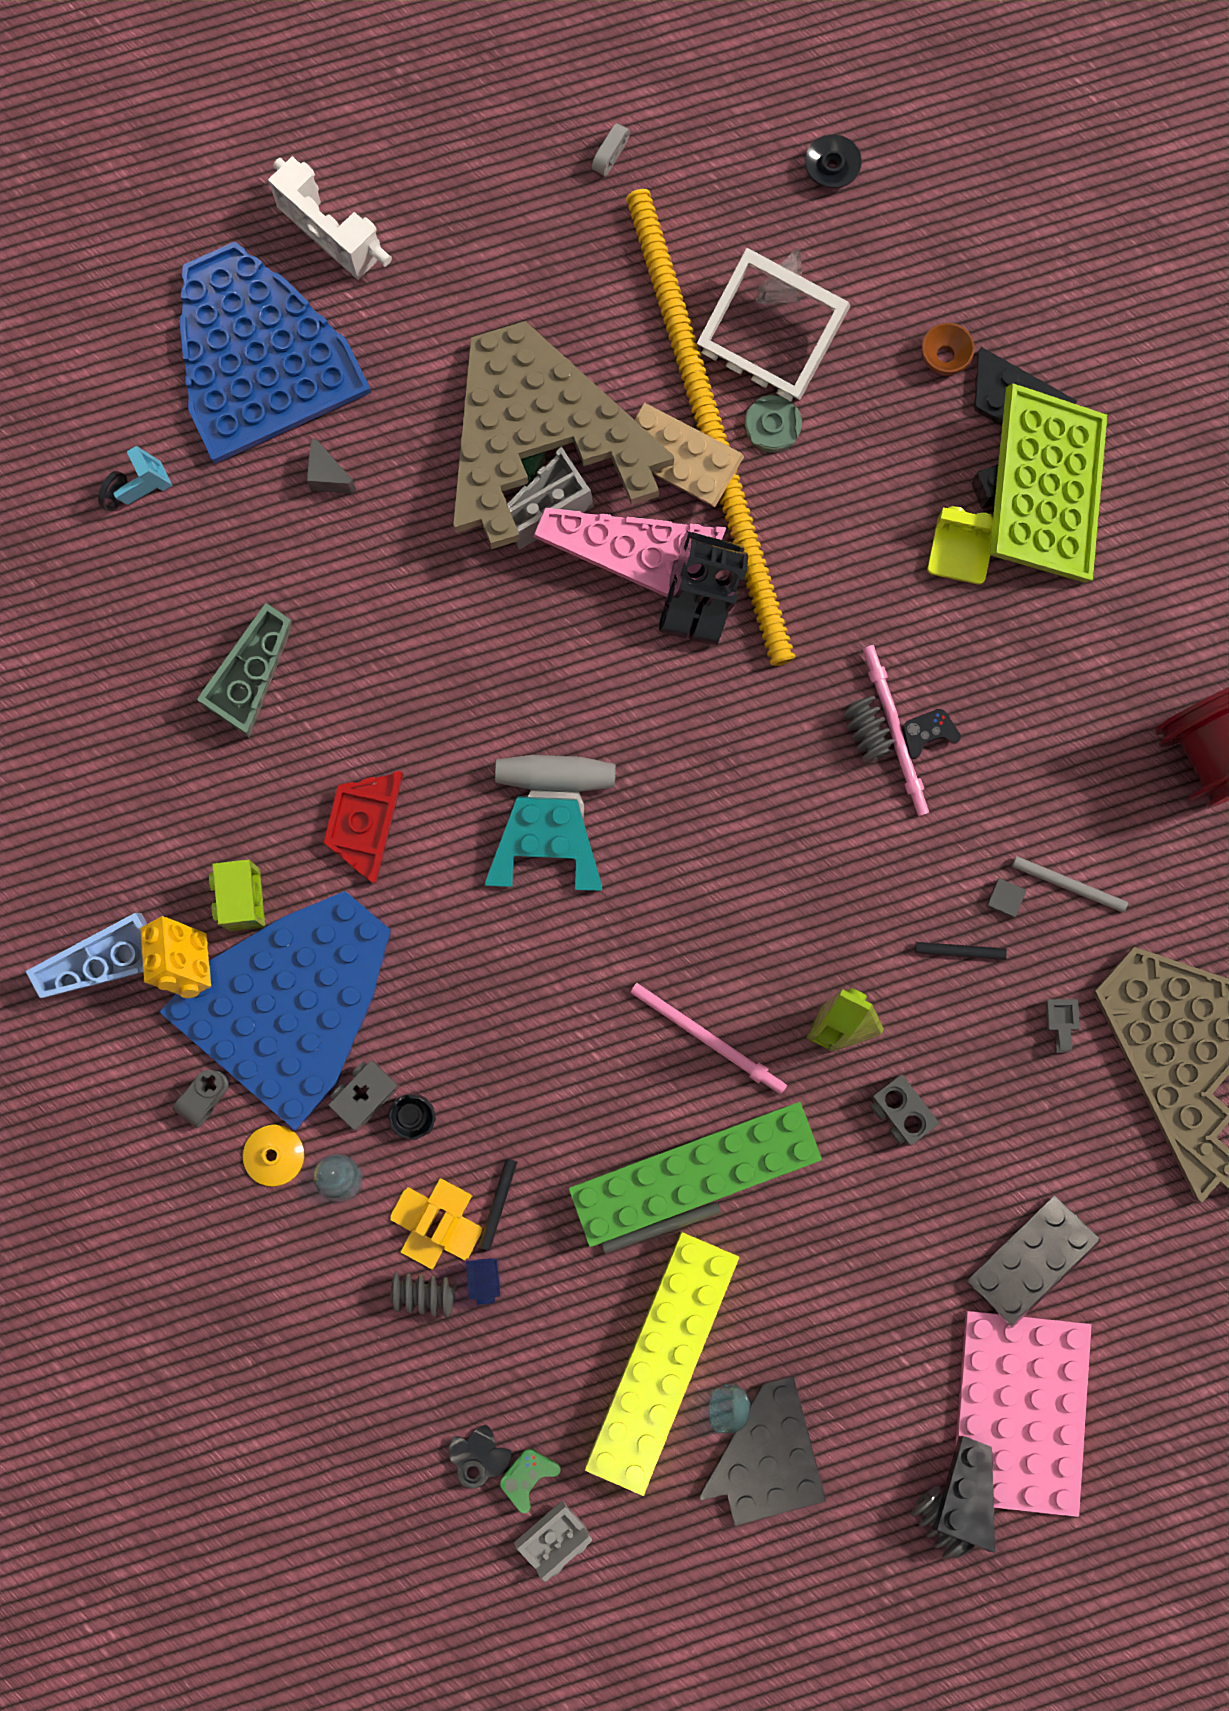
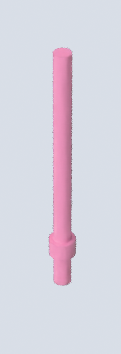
M638 983L632 988L631 994L749 1073V1078L758 1084L760 1082L764 1083L780 1095L783 1093L787 1084L767 1072L769 1069L760 1062L758 1064L754 1063Z

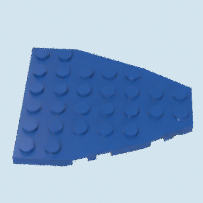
M232 242L183 264L182 278L184 284L181 289L183 305L182 315H180V332L183 360L186 368L185 381L188 388V410L214 464L372 393L346 338L341 333L338 334L328 324V321L322 315H319L284 277L265 267L261 260L249 255L238 243Z
M343 891L278 919L209 960L211 987L200 992L194 998H183L175 994L160 1013L297 1131L338 1084L343 1066L351 1053V1047L356 1035L361 1029L374 998L391 929L350 894Z

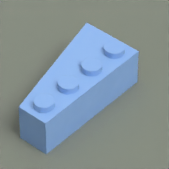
M134 913L30 968L26 973L40 998H47L143 973L140 928L147 923L142 913Z

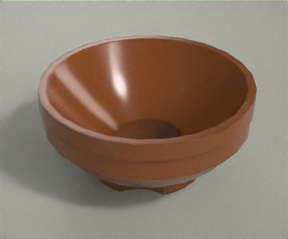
M938 324L932 327L924 336L922 342L923 360L935 373L941 375L957 374L963 371L973 358L975 349L973 338L965 328L958 324ZM943 348L948 349L952 352L953 359L949 362H943L937 357V352Z

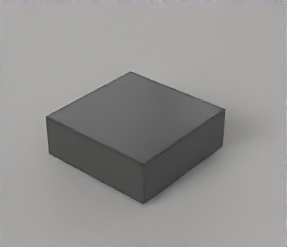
M998 878L986 907L1015 918L1027 890Z

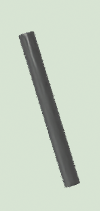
M714 1202L603 1242L602 1246L605 1254L718 1215L721 1211L718 1203Z

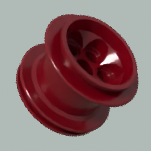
M1229 687L1177 713L1154 729L1156 735L1163 734L1165 737L1159 742V747L1181 743L1203 786L1202 789L1190 795L1187 801L1193 802L1208 796L1210 801L1205 804L1207 809L1229 801Z

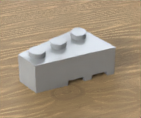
M562 447L557 450L556 456L546 467L542 466L537 472L536 478L527 487L524 486L507 504L519 533L520 541L514 542L519 550L537 540L533 535L545 508L584 513L594 507L591 490Z

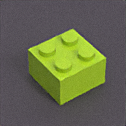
M250 860L213 864V872L209 873V884L211 891H215L216 902L212 903L214 921H218V925L229 932L265 928L260 868Z

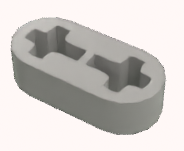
M619 123L612 127L595 155L592 170L603 176L609 173L629 139L630 129Z

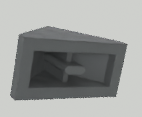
M314 438L310 445L307 482L311 491L353 493L356 491L350 476L320 442Z

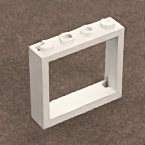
M746 248L697 344L703 348L701 353L716 361L719 356L728 361L726 367L736 373L741 374L745 370L753 375L751 380L766 388L769 383L778 388L777 395L789 401H792L793 397L800 400L846 316L850 303ZM749 266L834 311L795 386L711 341Z

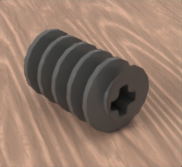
M875 696L856 700L843 708V710H847L842 716L843 720H852L847 725L848 730L857 731L852 736V740L854 742H861L857 746V751L860 753L867 752L861 759L863 763L876 761L895 751L888 748L895 740L884 739V736L890 729L879 728V725L885 721V718L874 717L880 710V707L869 706L876 699Z
M395 1271L391 1286L390 1303L393 1302L395 1312H400L405 1304L407 1313H412L416 1305H418L420 1315H424L430 1306L432 1316H437L442 1308L444 1317L448 1318L454 1307L456 1280L453 1286L450 1287L447 1277H444L441 1284L437 1285L435 1276L432 1275L428 1284H425L423 1274H419L416 1282H412L411 1274L407 1273L404 1280L400 1281L399 1274Z
M934 1486L916 1501V1506L911 1515L913 1517L920 1514L923 1515L918 1525L920 1527L931 1526L926 1536L928 1538L936 1535L939 1537L934 1547L936 1549L943 1546L946 1547L941 1556L943 1559L950 1557L959 1558L975 1546L933 1530L942 1494L939 1495L941 1487Z

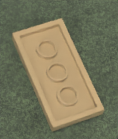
M644 403L635 421L672 453L675 458L674 465L651 472L652 475L715 508L743 460V454Z

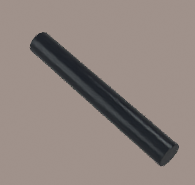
M928 942L915 943V954L1006 960L1007 956L1006 948Z
M508 1158L505 1160L480 1240L479 1248L488 1251L491 1249L518 1163L517 1161Z

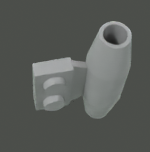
M525 755L496 759L495 782L531 790L528 797L578 799L584 820V803L579 792L615 788L616 764L579 756Z

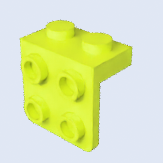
M955 506L943 507L937 519L927 568L928 572L931 575L978 585L984 583L990 559L993 515L988 513L972 514Z

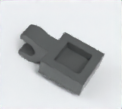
M1078 999L1046 1000L1047 1031H1056L1055 1051L1056 1053H1069V1051H1072L1071 1031H1078L1080 1029Z

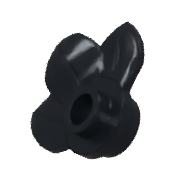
M483 1425L474 1430L468 1441L462 1437L453 1436L449 1445V1457L458 1467V1479L463 1486L470 1489L481 1487L488 1477L501 1475L507 1468L512 1454L510 1449L495 1448L494 1435L488 1425ZM469 1467H477L479 1475L477 1477H470L468 1475Z

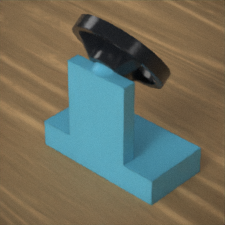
M138 446L128 450L127 454L138 477L127 482L125 474L119 471L111 472L101 485L98 495L99 506L106 511H113L121 502L129 505L156 488L164 491L173 486L161 461ZM116 477H118L116 483L112 484L111 487L109 488V491L106 492L107 489H108V487H109V485H110V483H111ZM105 499H110L113 503L106 506Z

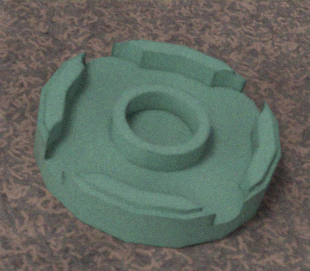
M768 395L759 398L749 407L746 412L744 428L746 436L753 446L765 452L776 453L785 451L794 445L800 435L802 419L799 409L796 405L794 406L790 403L789 400L778 395Z

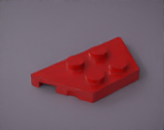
M395 771L393 774L382 777L366 778L357 783L350 782L338 785L323 842L373 884H377L403 779V772Z

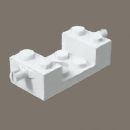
M293 156L287 162L282 160V158H278L274 162L273 167L277 171L268 179L277 208L357 280L377 261L384 267L391 262L392 257L380 247V242L376 236L377 229L368 218L364 217L362 219L353 212L339 226L331 215L325 216L319 211L318 205L321 203L318 194L319 187L314 180L315 173L305 162L300 164Z

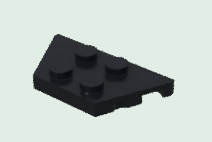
M981 347L977 353L978 365L975 381L974 411L1000 426L1003 423L1006 387L1011 384L1026 387L1076 404L1077 400L985 348Z

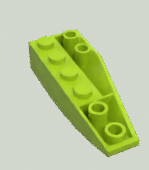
M849 988L848 991L842 989L821 1006L806 1039L834 1052L874 1039L882 1034L884 1028L873 1005L865 1001L867 996L858 990Z

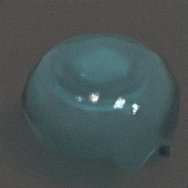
M337 1153L322 1158L314 1169L313 1181L315 1187L322 1196L330 1201L344 1203L354 1198L362 1188V1171L355 1161L347 1155Z
M723 1384L724 1388L715 1389L712 1392L709 1406L710 1423L713 1430L717 1433H735L740 1431L749 1419L750 1401L746 1391L738 1385Z

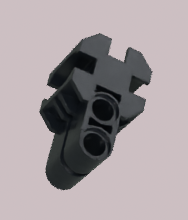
M686 531L679 545L681 553L678 562H674L671 571L670 589L661 614L659 632L686 638L689 633L690 640L716 646L720 640L728 613L737 602L739 596L737 587L739 581L744 580L747 571L748 554L743 552V545ZM697 563L701 564L698 571H687L689 566L691 567ZM719 571H729L728 576L716 578Z

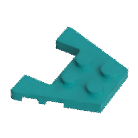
M518 796L486 878L485 886L512 887L514 856L574 858L576 860L575 890L602 891V881L598 873L578 799Z

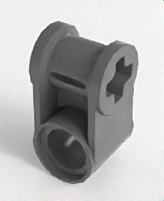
M202 1071L190 1087L179 1097L172 1110L196 1129L199 1128L209 1118L214 1107L229 1088L228 1077L221 1071ZM209 1078L215 1079L216 1089H208L210 1087L209 1082H207Z

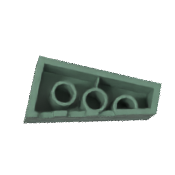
M265 603L197 698L201 706L248 738H250L292 629L291 619Z

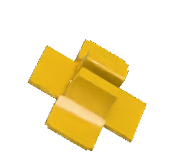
M441 1178L430 1198L407 1187L390 1216L391 1221L411 1231L401 1253L432 1270L443 1250L463 1260L469 1258L483 1232V1227L462 1216L472 1195ZM440 1208L447 1211L443 1215L432 1238L426 1236Z

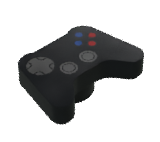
M936 709L909 719L903 726L904 738L911 759H917L920 756L923 745L937 739H944L951 744H957L961 739L960 732L943 709Z

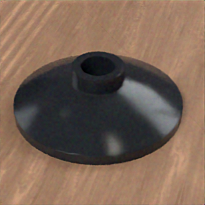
M836 134L825 135L816 139L808 148L805 157V167L811 179L820 186L832 189L842 188L852 183L858 176L862 165L861 153L856 144L847 137ZM834 164L837 168H830L828 165Z

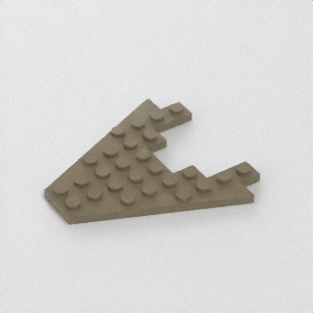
M526 321L471 337L453 523L455 533L482 525L491 549L520 541L518 530L502 491L528 484V476L521 462L522 458L574 443L583 466L611 458L631 505L659 497V489L651 472L674 465L675 458L672 453Z
M1133 947L1093 991V994L1195 1200L1202 1203L1219 1183L1229 1191V1148L1217 1138L1229 1123V1108L1213 1095L1214 1091L1229 1075V979Z

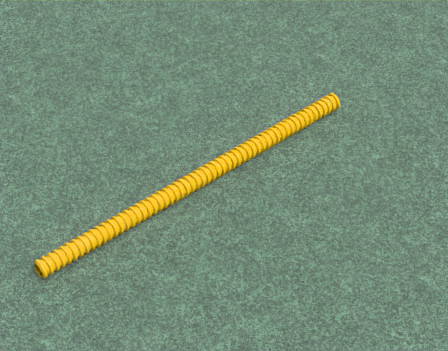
M647 189L634 190L626 197V202L629 205L628 209L634 221L633 225L636 228V235L639 237L638 241L641 244V251L644 253L643 257L646 260V267L649 269L648 273L651 276V283L654 285L653 289L656 292V299L659 301L658 305L661 308V315L664 317V324L667 325L666 331L669 333V340L672 341L671 347L675 349L673 353L677 357L676 363L679 365V372L682 374L681 379L685 382L686 395L690 398L689 405L693 406L691 411L695 414L694 421L698 423L696 425L697 430L730 446L726 441V434L723 433L724 426L720 425L722 420L718 416L719 410L715 408L717 404L713 400L714 394L710 392L711 385L708 384L709 378L705 375L706 369L703 367V360L700 359L701 353L697 351L699 346L695 343L694 330L690 326L691 321L688 318V312L685 310L686 305L683 302V296L680 294L681 289L677 286L678 279L675 278L676 273L672 270L673 264L670 262L671 257L668 254L667 246H665L666 241L663 238L662 230H660L661 225L658 222V216L655 214L656 209L653 206V200L650 198L651 193ZM736 470L721 496L720 504L724 505L722 511L727 514L725 520L729 522L728 529L732 530L730 536L732 539H735L733 543L743 545V552L748 554L747 571L744 580L748 581L746 588L750 589L748 594L749 597L753 598L751 604L756 607L754 608V613L758 615L756 620L758 623H761L759 629L764 632L762 639L766 640L764 645L765 648L769 649L767 655L772 658L770 665L781 666L792 662L796 656L795 653L791 652L793 649L792 644L788 643L790 636L786 635L788 630L786 627H783L785 620L780 618L782 611L778 610L780 605L778 601H775L777 595L772 592L774 585L770 584L772 579L770 576H767L769 569L764 567L766 560L762 559L764 554L763 551L759 550L761 544L757 542L758 535L754 533L756 530L755 526L751 525L753 518L749 516L750 509L746 508L748 506L747 501L743 500L745 493L741 491L743 487L741 483H738L740 477L736 475Z

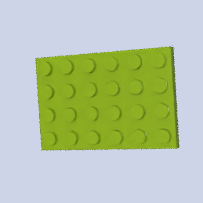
M1016 384L1006 387L990 546L991 556L1084 583L1093 580L1107 414Z

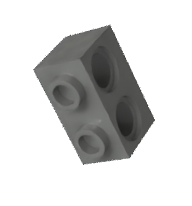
M902 1074L896 1076L869 1097L873 1102L870 1105L871 1109L880 1120L885 1118L892 1128L889 1129V1132L899 1145L904 1142L906 1146H912L940 1124ZM889 1091L897 1093L900 1098V1103L895 1109L888 1107L885 1102V1096ZM908 1116H913L918 1121L919 1126L915 1133H909L904 1127V1121Z

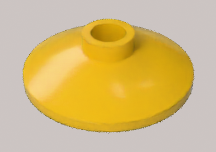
M268 1125L256 1130L248 1138L243 1150V1163L247 1173L253 1180L265 1186H280L290 1182L297 1176L304 1162V1148L300 1138L291 1129L281 1125ZM271 1149L277 1153V1158L272 1162L266 1157L267 1152Z

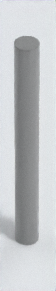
M1016 856L1012 863L1013 868L1122 913L1125 912L1128 906L1127 901Z

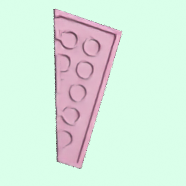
M545 508L533 537L667 597L670 589L669 584L673 564L678 562L681 553L679 545L686 531L722 540L726 527L713 528L704 527L699 524L685 525L672 523L671 521L635 517L622 518L613 517L608 514L594 515L581 513L580 511ZM697 563L691 567L689 566L687 571L696 572L700 569L701 564Z

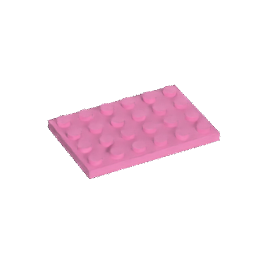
M966 1310L956 1444L959 1436H966L992 1447L994 1508L1079 1517L1092 1324L1023 1317L1012 1328L999 1314Z

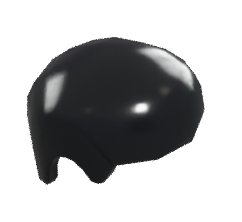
M416 1093L404 1094L397 1098L391 1104L388 1113L390 1128L399 1137L416 1140L429 1134L436 1120L434 1106L426 1097Z

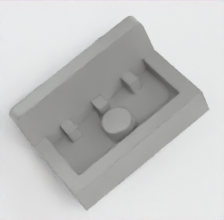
M562 1500L516 1540L514 1544L517 1550L536 1569L540 1579L546 1582L552 1576L557 1575L572 1558L581 1554L587 1545L591 1543L592 1538L585 1524Z

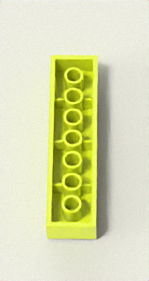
M680 1232L586 1462L585 1471L644 1496L739 1256L684 1232Z

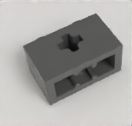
M372 1060L368 1064L363 1061L352 1073L355 1078L347 1086L341 1084L330 1096L333 1101L329 1106L355 1131H359L401 1087ZM359 1087L363 1089L369 1088L366 1092L369 1096L367 1100L356 1099L359 1096V1093L356 1091Z

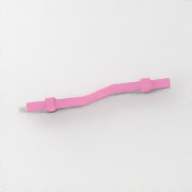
M874 645L863 648L870 669L868 675L871 683H875L887 718L891 737L895 740L893 744L907 782L904 784L908 795L911 794L917 814L921 816L929 813L922 792L924 786L921 778H917L905 743L898 714L886 682L888 676L885 667H881Z

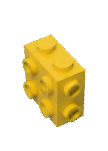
M164 916L140 928L145 983L156 986L161 990L176 993L183 998H194L200 992L211 987L206 933Z

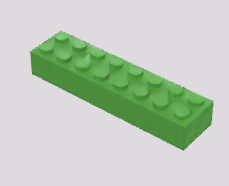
M801 1102L575 1185L570 1187L569 1191L588 1244L592 1247L822 1160Z

